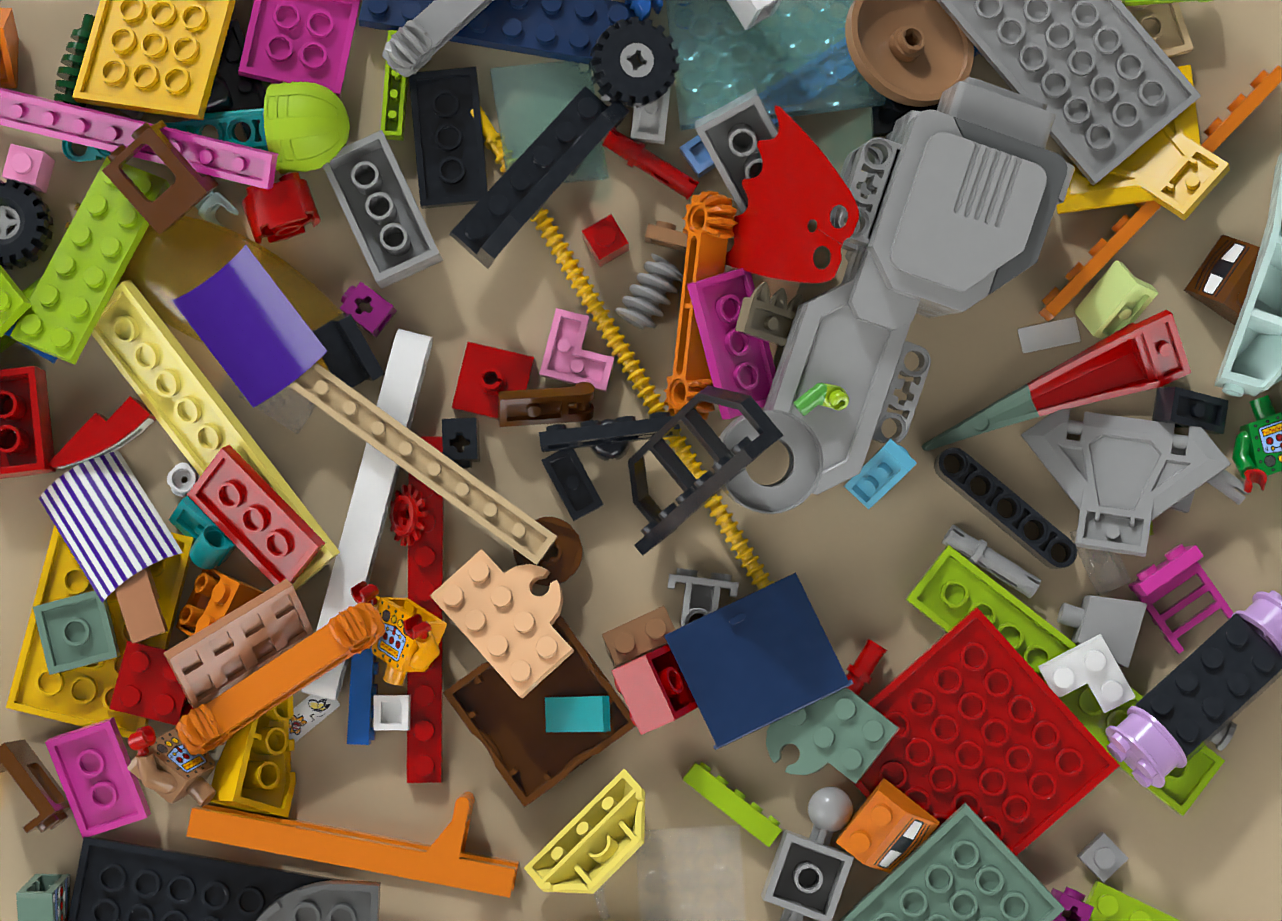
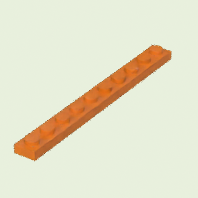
M1278 65L1270 73L1264 69L1249 84L1254 89L1246 97L1241 93L1227 107L1231 113L1223 121L1217 117L1207 127L1204 133L1208 137L1200 145L1213 153L1282 81V68ZM1154 200L1135 203L1134 205L1139 209L1131 217L1125 213L1111 227L1115 234L1108 241L1101 238L1088 251L1092 258L1084 266L1078 262L1064 276L1069 282L1061 290L1055 286L1041 300L1045 306L1039 314L1047 322L1052 320L1161 207L1160 204Z

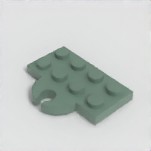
M846 687L771 723L767 729L766 747L774 763L781 760L782 750L786 745L794 744L798 747L800 757L796 763L787 766L785 772L789 774L810 775L819 772L830 763L852 782L858 784L900 728Z

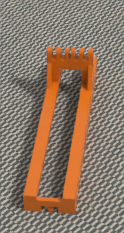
M464 792L457 798L452 821L432 845L244 811L211 803L206 804L202 808H192L186 837L508 898L511 897V892L514 891L519 866L518 861L465 852L475 801L474 794L471 792Z

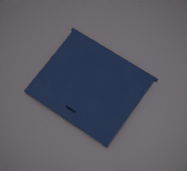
M796 572L664 635L716 743L713 745L715 750L854 684L852 679H847Z

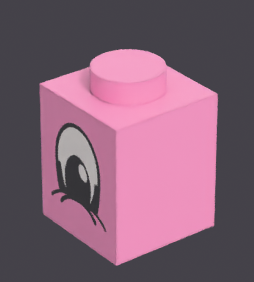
M10 144L2 177L6 180H14L18 184L22 183L31 190L46 193L55 160L43 151Z

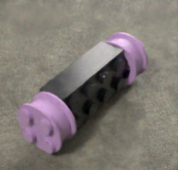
M1273 590L1269 593L1263 591L1255 593L1252 598L1253 603L1245 611L1238 610L1234 612L1224 625L1136 703L1135 706L1128 708V717L1117 727L1109 726L1106 728V736L1110 742L1107 745V750L1117 761H1124L1133 770L1134 778L1143 787L1148 788L1150 785L1157 788L1163 787L1166 775L1175 767L1183 768L1196 753L1282 675V596Z

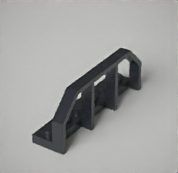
M585 86L453 228L449 235L489 269L501 251L530 218L533 220L539 214L548 198L569 175H575L589 153L613 127L617 129L630 110L619 100L614 101L608 107Z
M708 385L697 393L628 460L633 503L649 522L641 530L644 537L634 545L642 556L672 534L692 514L711 500L717 492L744 471L750 463L784 436L750 395ZM702 401L737 409L758 432L759 436L753 441L746 436L730 451L695 408ZM682 421L716 461L712 466L716 473L713 474L709 470L699 479H696L663 438ZM649 451L652 452L684 491L675 499L679 506L673 502L662 511L650 497L644 456Z

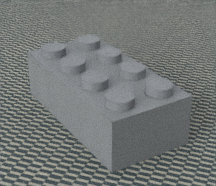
M756 89L694 122L700 139L741 213H744L748 207V197L742 186V181L757 177L763 168V161L757 147V142L773 139L778 134V130Z
M382 130L341 148L339 153L330 160V163L328 162L323 165L375 281L381 289L443 261Z

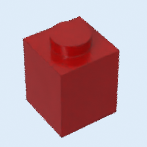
M612 214L582 230V238L599 267L629 251V242Z

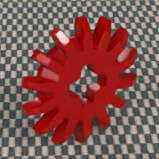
M409 484L408 487L402 485L401 492L396 490L394 493L396 498L390 503V531L396 533L394 540L396 542L401 540V546H406L407 543L408 546H412L415 541L420 539V530H424L425 527L424 522L421 521V517H426V512H421V509L425 506V500L421 498V491L415 489L414 485ZM407 511L410 513V519L406 517Z

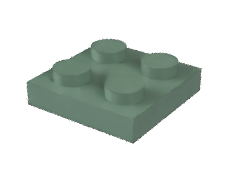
M95 590L33 607L49 675L121 657L107 598L102 603Z

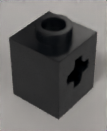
M477 418L442 419L443 454L463 469L472 468V462H480L479 421ZM463 435L465 440L470 442V445L464 446V452L459 453V450L452 445L453 442H458L459 436Z

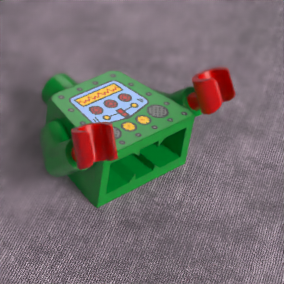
M1269 395L1249 401L1256 421L1240 426V433L1236 436L1232 460L1241 477L1245 479L1243 490L1246 493H1251L1252 482L1259 484L1261 490L1264 491L1267 476L1282 471V412L1276 414Z

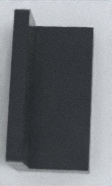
M342 313L312 331L327 350L321 358L329 372L351 388L365 380L374 381L385 374L351 314Z

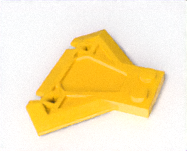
M1191 65L1178 66L1177 68L1193 86ZM1194 102L1094 186L1087 178L1082 176V172L1073 164L1075 170L1064 202L1056 205L1057 214L1154 200L1185 221L1230 171L1229 163L1200 145L1196 103Z

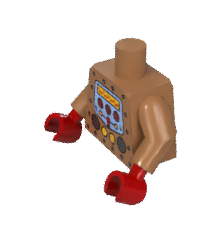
M190 703L185 705L183 716L190 713L191 709H194ZM147 725L138 728L136 733L129 736V747L132 750H138V753L127 769L139 778L145 787L154 790L169 803H175L190 795L203 807L214 798L217 791L206 781L215 768V761L208 754V751L204 754L190 755L179 740L176 728L156 738L154 729Z

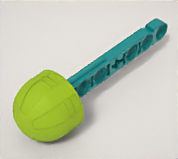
M310 82L270 84L265 94L264 108L205 113L203 120L190 119L191 121L165 123L168 128L202 135L205 126L212 125L217 129L219 140L278 153L276 170L281 174L316 170L322 168L324 164L330 163V160L339 153L341 148L346 146L350 130L349 117L339 97L330 89ZM240 122L247 123L251 128V136L246 142L238 140L235 135V127ZM62 141L63 153L72 161L102 160V158L106 159L111 154L109 151L87 146L86 153L79 156L73 151L72 142Z

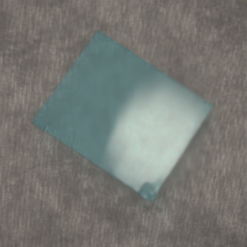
M559 61L490 69L506 171L585 86L595 94L594 85L591 80L592 71L589 70L588 64ZM602 140L589 153L575 175H569L563 183L609 178Z

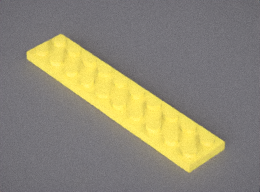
M131 280L123 281L114 290L92 332V336L200 476L220 449L230 445L325 542V545L293 583V587L297 591L335 558L340 551Z

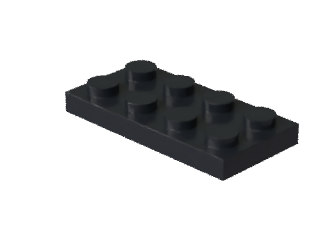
M476 66L422 71L410 75L409 85L421 209L477 204L488 192ZM472 109H473V113H474V118H473V116H472L471 113H470V111H471Z

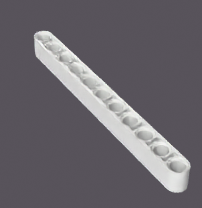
M398 329L391 349L377 407L410 430L432 348L433 337ZM366 443L338 548L340 553L335 559L316 631L327 625L329 620L336 617L339 612L346 610L349 606L353 607L358 604L351 595L350 590L353 586L361 581H365L367 585L370 582L400 466L369 443ZM349 658L304 687L302 692L336 701L341 691Z

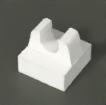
M374 695V730H410L411 695Z

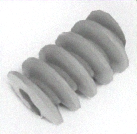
M653 253L651 256L655 262L647 261L644 264V268L649 274L639 273L637 275V280L642 286L631 285L629 290L634 297L624 296L622 299L627 309L619 307L615 310L621 318L642 330L645 326L656 328L657 325L651 319V316L663 317L664 313L658 307L659 303L670 306L671 301L665 295L666 292L677 294L678 290L673 285V281L683 282V275L678 268Z

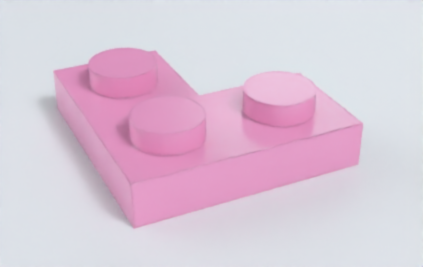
M556 308L539 375L575 385L579 382H589L594 385L595 390L606 392L614 357L582 350L590 319L589 316Z

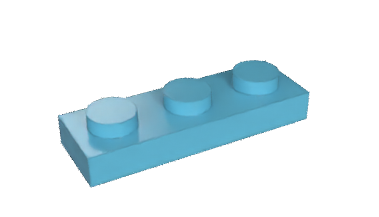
M890 439L862 467L861 473L852 477L844 487L867 509H870L917 462L910 457L904 447L897 445Z

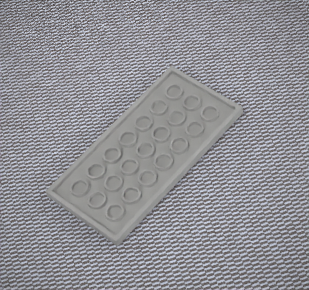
M936 0L1013 92L1047 104L1046 111L1056 115L1050 136L1093 186L1201 97L1198 91L1120 0Z

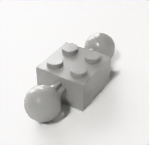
M825 787L812 795L808 804V814L814 825L809 838L786 829L783 831L761 893L764 901L784 908L781 919L778 921H802L804 915L818 921H832L854 859L850 853L829 846L833 832L847 826L853 814V806L849 796L839 788Z

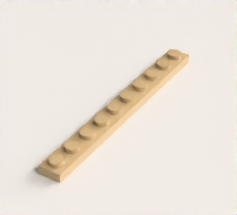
M317 362L289 385L536 565L539 564L558 538Z

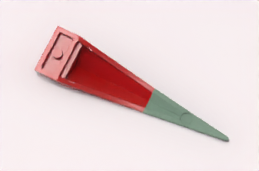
M1166 309L1136 324L1133 322L924 443L922 448L929 451L985 432L1048 415L1058 410L1070 409L1119 396L1160 388L1190 374L1191 369L1173 314Z

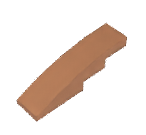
M152 565L139 571L115 589L132 643H138L168 632L158 602L160 596L150 570Z

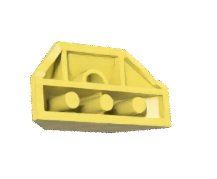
M623 769L524 869L543 892L594 894L644 844L645 790L627 770Z

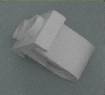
M677 568L676 575L669 574L667 589H675V583L685 584L681 627L687 625L689 618L695 613L706 616L718 610L720 588L729 589V596L737 597L739 582H731L732 575L711 573V579L697 577L698 571Z

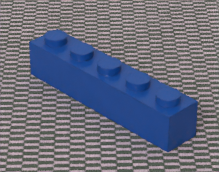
M372 646L360 654L351 656L347 744L370 745L371 740H375L376 730L372 727V720L374 718V695L378 694V684H374L375 675L379 673V662H376V656L372 653Z

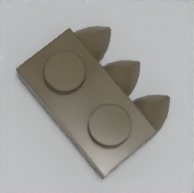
M767 282L761 283L750 297H744L735 331L785 347L798 305L804 303L802 295L798 294L787 305V295L784 288L779 289L770 298Z

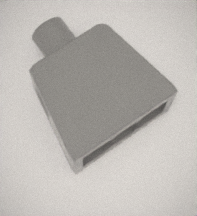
M1089 595L1084 596L1081 608L1063 603L1059 610L1057 622L1074 627L1071 641L1076 645H1080L1101 634L1118 666L1129 667L1147 604Z

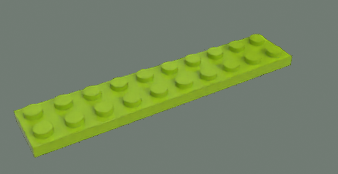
M949 545L945 547L905 599L945 632H948L977 606L1046 684L1047 682L1038 666L1078 646ZM1087 683L1060 697V700L1109 753L1107 745L1110 742L1106 736V728L1109 726L1117 727L1128 717V708L1135 706L1143 696L1131 688L1136 696L1135 698L1104 713ZM1205 745L1183 768L1175 767L1166 775L1163 787L1157 788L1150 785L1146 789L1179 815L1184 816L1225 760ZM1115 759L1120 765L1119 768L1136 780L1132 774L1133 770L1124 761L1119 762Z

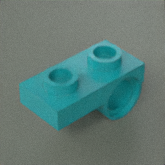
M188 495L180 501L169 518V521L185 536L194 538V544L190 549L189 556L192 562L202 569L219 567L229 558L236 547Z

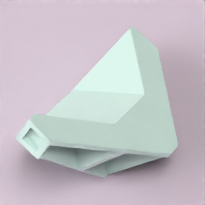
M1282 152L1278 157L1275 167L1268 221L1249 289L1214 385L1222 387V392L1225 394L1242 397L1243 394L1256 397L1282 380Z

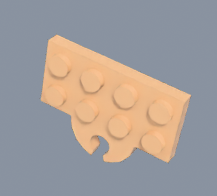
M481 549L430 596L518 696L523 699L574 652L570 645L552 627L560 616L563 606L562 588L559 582L555 580L550 583L549 591L545 595L535 596L532 593V587L536 581L548 577L550 572L547 569L537 565L525 564L515 566L503 573Z

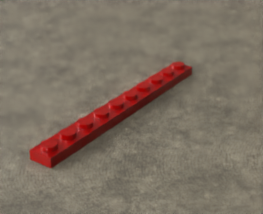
M419 436L443 454L442 436ZM408 472V485L412 484L415 489L421 491V498L425 500V506L421 509V512H426V517H421L425 527L424 530H420V539L415 541L412 546H408V599L443 621V610L430 595L444 583V498ZM443 636L438 645L440 649L439 656L429 665V668L424 672H407V695H411L410 730H407V783L443 782Z

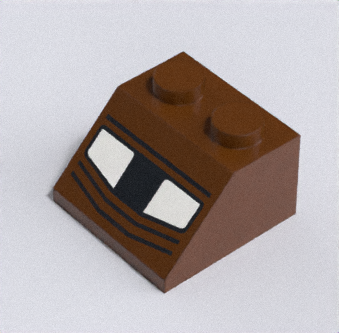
M1221 235L1183 291L1233 325H1236L1249 289L1260 247Z

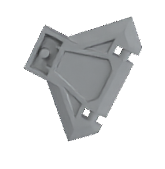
M1062 409L1051 413L1021 434L1022 438L1080 510L1075 541L1076 547L1146 557L1151 521L1231 465L1202 427L1189 426L1188 436L1174 434L1175 424L1091 412L1084 413V420L1082 422L1069 420L1070 410ZM1067 433L1081 435L1080 441L1067 440ZM1171 449H1185V456L1171 454Z

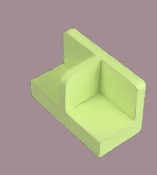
M1116 260L1075 309V314L1093 336L1103 340L1128 324L1134 323L1159 293L1151 284L1134 277L1122 262Z

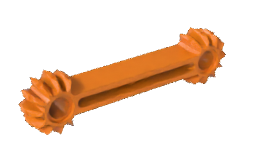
M702 191L699 195H693L691 204L685 206L687 210L686 216L682 218L685 220L683 233L687 234L688 238L673 375L668 376L666 379L668 383L667 389L663 390L667 396L664 405L669 406L668 412H670V416L677 414L697 393L708 385L713 386L687 284L722 274L725 271L728 238L734 237L733 227L738 224L734 221L737 209L732 207L731 198L714 191ZM702 401L695 408L704 420L708 419L709 412L715 411L714 404Z
M358 603L353 607L349 606L346 610L339 612L336 617L331 618L327 625L207 704H201L196 709H191L190 713L181 717L175 727L183 747L188 750L190 755H197L224 745V742L233 738L234 733L354 654H360L362 651L370 649V646L379 642L380 637L386 632L382 621L383 618L379 611L374 608L372 603Z

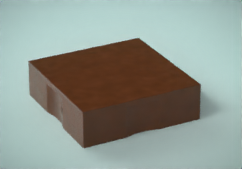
M561 614L552 627L570 645L574 652L523 699L518 696L488 661L478 666L443 692L469 731L482 742L490 753L495 767L524 808L562 781L569 773L592 756L603 751L635 727L629 716V708ZM609 696L611 731L546 732L545 697Z

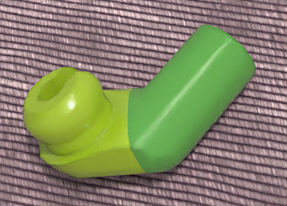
M817 383L794 401L793 404L805 416L818 405L833 408L837 411L843 410L849 404V396L840 386Z

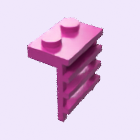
M1183 544L1176 546L1164 555L1167 559L1157 566L1154 563L1147 566L1136 574L1138 579L1128 585L1140 602L1147 604L1146 610L1152 617L1153 623L1159 627L1164 634L1165 640L1171 644L1177 654L1184 651L1177 640L1179 636L1218 609L1222 610L1227 619H1230L1233 614L1229 605L1198 563V560L1204 556L1196 545L1184 547ZM1196 574L1203 584L1159 614L1153 603ZM1208 591L1215 601L1171 631L1165 621Z

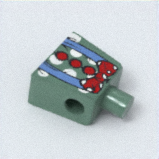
M35 874L16 893L18 921H68L70 874Z

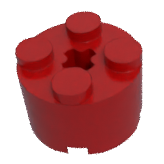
M298 172L279 178L280 182L274 183L271 189L256 186L246 188L247 196L241 203L256 243L261 244L264 237H267L269 243L287 240L305 233L304 225L312 222L313 227L321 222L309 185L305 179L300 178Z

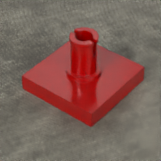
M467 341L451 408L498 420V392L527 390L535 358Z

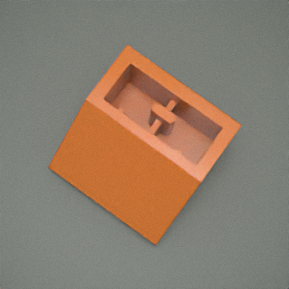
M215 568L203 569L195 580L194 589L186 605L180 611L179 620L175 627L192 636L264 592Z

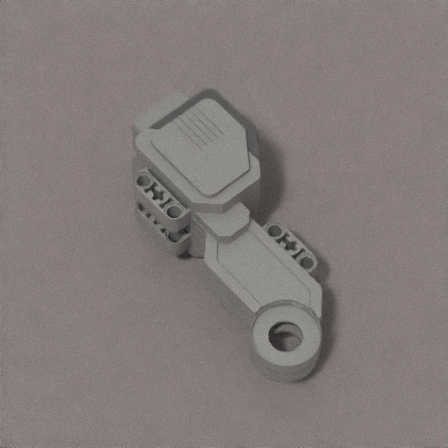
M968 77L942 92L937 110L929 109L922 112L911 110L896 120L893 131L887 134L886 138H872L848 154L840 176L851 191L859 209V220L854 233L842 245V249L847 250L845 258L848 265L840 285L798 305L763 409L784 435L779 441L788 451L789 467L784 477L771 485L757 484L750 478L745 468L744 471L722 488L734 502L747 509L764 514H777L789 511L803 503L812 493L818 495L860 474L871 440L887 443L892 439L895 443H900L906 437L931 363L930 355L925 348L905 341L915 314L931 318L964 312L1037 263L1057 204L1064 202L1075 167L1066 163L1065 159L1058 153L1045 149L1056 116L1054 113L1046 111L1047 104L982 80ZM837 205L831 211L830 221L835 228H842L844 222H847L848 212L844 206ZM910 351L916 353L919 358V365L914 371L908 370L904 364V358ZM900 374L904 377H914V380L912 382L905 381V379H898V375ZM817 383L840 386L849 396V404L843 410L837 411L833 408L818 405L805 416L797 410L793 402ZM903 387L902 392L907 394V398L898 402V397L893 395L894 390ZM889 407L892 410H902L903 413L902 415H900L898 413L887 412V408ZM741 415L724 429L719 438L731 451L746 436L753 441L759 434L748 420ZM888 418L893 419L897 426L896 433L890 438L885 437L881 430L883 422Z

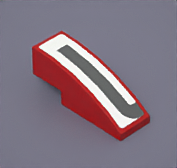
M129 396L109 419L96 412L48 464L55 469L66 470L74 468L87 460L116 451L143 433L156 418L139 400Z

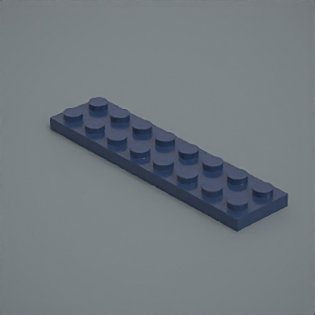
M363 0L358 19L359 26L385 31H398L399 27H403L407 21L413 20L434 0ZM493 0L449 41L589 65V62L592 60V56H590L591 49L595 46V41L617 21L621 19L627 21L631 17H636L634 10L630 9L631 4L613 0Z

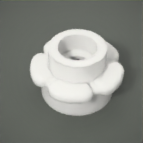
M179 463L168 473L167 483L175 495L183 497L188 494L200 478V475L188 463ZM183 477H187L186 483L181 481Z

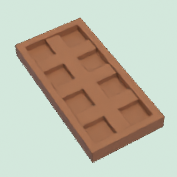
M285 579L163 654L189 703L196 709L201 704H206L312 635L314 630L293 585Z

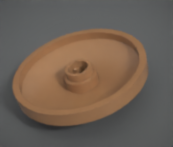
M854 0L850 6L845 24V36L849 54L862 77L885 97L908 106H932L939 103L942 92L969 77L974 62V44L936 0Z

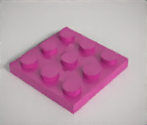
M254 0L238 70L239 76L277 84L284 82L315 83L330 89L340 98L360 0Z

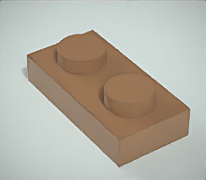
M661 606L603 633L602 637L615 665H619L666 643L664 635L674 631L675 627L665 606Z

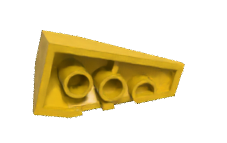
M293 695L234 733L232 739L227 740L215 768L211 786L217 793L211 802L234 809L288 818L296 785V774L291 772V751H295V740L289 739V720L294 715Z

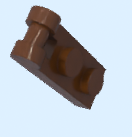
M579 382L575 387L498 392L499 427L589 421L593 418L594 406L591 401L594 399L595 387L589 382Z

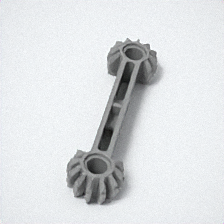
M434 0L413 20L407 21L403 27H399L398 31L391 35L392 38L385 44L382 56L387 61V64L403 77L416 74L420 68H424L425 64L431 60V57L493 0Z

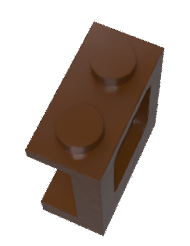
M162 120L151 126L147 122L141 125L131 135L134 141L127 148L122 144L107 157L111 163L102 170L159 235L174 226L219 185L210 175L202 178L166 138L161 130L167 125ZM146 144L174 173L176 178L175 182L155 201L149 200L122 170V167Z
M25 739L3 743L0 746V773L8 771L39 812L37 817L22 828L26 833L38 829L43 833L49 828L51 830L69 817L66 811L71 807L65 792Z

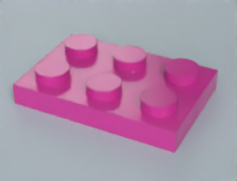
M114 717L49 738L45 742L82 838L148 818L151 814L138 778L127 769L131 760Z

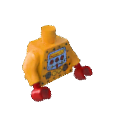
M361 581L353 586L350 590L353 599L357 603H372L383 618L382 621L386 632L380 637L379 642L374 643L371 647L372 653L387 663L383 680L389 684L400 686L404 683L406 672L426 671L429 665L439 656L440 649L438 645L445 632L447 623L408 598L378 597L379 589L373 584L367 585L365 581Z

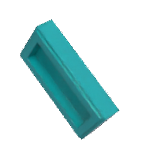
M609 696L545 697L546 732L611 731Z

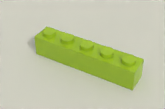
M388 30L387 42L392 38L391 35L397 31ZM386 61L380 130L383 131L387 140L404 141L409 76L403 77L401 74L396 73Z
M701 761L700 764L694 762L682 780L762 843L770 847L782 831L779 827L780 822L771 815L768 818L761 812L764 809L755 802H752L750 805L744 800L746 795L737 788L733 791L727 787L729 782L722 776L718 775L717 778L710 773L712 769Z

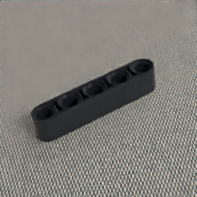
M952 447L944 450L936 457L934 461L936 474L1041 563L1051 569L1065 568L1074 563L1077 557V549L1072 540L965 451ZM947 455H952L959 460L960 468L957 473H950L944 468L943 462ZM974 477L983 479L986 484V491L982 496L974 494L970 488V482ZM1001 499L1009 501L1012 505L1013 511L1009 518L1002 517L997 511V504ZM1028 521L1035 523L1039 528V535L1035 540L1028 539L1024 534V526ZM1054 544H1060L1065 549L1066 556L1061 563L1054 561L1051 556V548Z

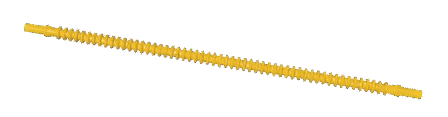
M480 106L482 133L486 140L484 144L488 150L495 154V163L502 165L500 171L506 172L517 159H512L513 151L507 150L502 133L496 132ZM472 109V110L470 111V113H471V115H472L473 118H474V113H473V109ZM542 208L533 220L530 218V221L537 223L535 229L542 231L540 235L542 239H547L545 246L552 248L550 254L557 256L556 263H561L563 266L561 272H567L566 280H571L573 282L571 288L577 289L576 297H582L581 305L588 307L586 313L592 314L593 318L591 321L598 323L596 330H602L603 335L601 338L607 339L608 343L606 346L608 348L612 347L614 350L612 356H618L617 364H622L624 366L622 372L629 374L627 381H633L632 389L639 391L637 397L644 399L642 404L644 407H649L647 414L668 412L664 408L666 406L664 402L661 403L659 400L661 394H655L654 392L656 386L649 384L651 378L644 376L646 369L639 368L641 361L634 359V351H629L630 343H624L625 335L618 333L620 327L613 325L615 318L608 317L610 310H604L605 302L598 300L600 295L598 292H593L594 284H588L587 281L590 277L583 275V267H578L579 259H573L574 251L567 249L569 243H564L562 241L564 235L557 233L559 226H553L554 218L548 217L549 210ZM679 434V436L663 438L670 442V448L675 450V454L696 479H699L707 472V470L702 471L700 468L702 462L696 461L697 453H691L692 445L685 443L686 436ZM715 494L704 505V508L711 509L709 516L716 518L717 521L714 524L721 526L720 534H726L725 542H730L732 544L730 550L737 552L735 559L742 560L740 567L747 569V577H752L751 585H757L758 590L774 583V581L768 580L770 573L763 572L765 565L758 563L759 555H753L754 547H748L747 542H749V539L742 537L744 530L737 529L736 526L739 522H733L731 518L733 513L727 512L728 504H722L723 496Z

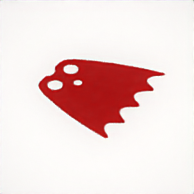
M776 105L774 110L779 123L778 134L773 139L757 142V147L763 161V168L757 177L742 181V186L748 197V207L744 213L734 216V221L738 224L733 227L734 245L726 253L725 265L737 269L743 268L746 272L774 279L803 283L827 282L835 277L842 261L841 248L844 241L854 233L859 220V209L848 186L825 154L805 131L780 106ZM837 205L844 206L848 212L847 222L842 228H835L830 221L831 211ZM812 219L817 222V229L814 232L808 230V222ZM820 246L827 247L831 253L830 263L825 269L817 268L813 260L814 252Z

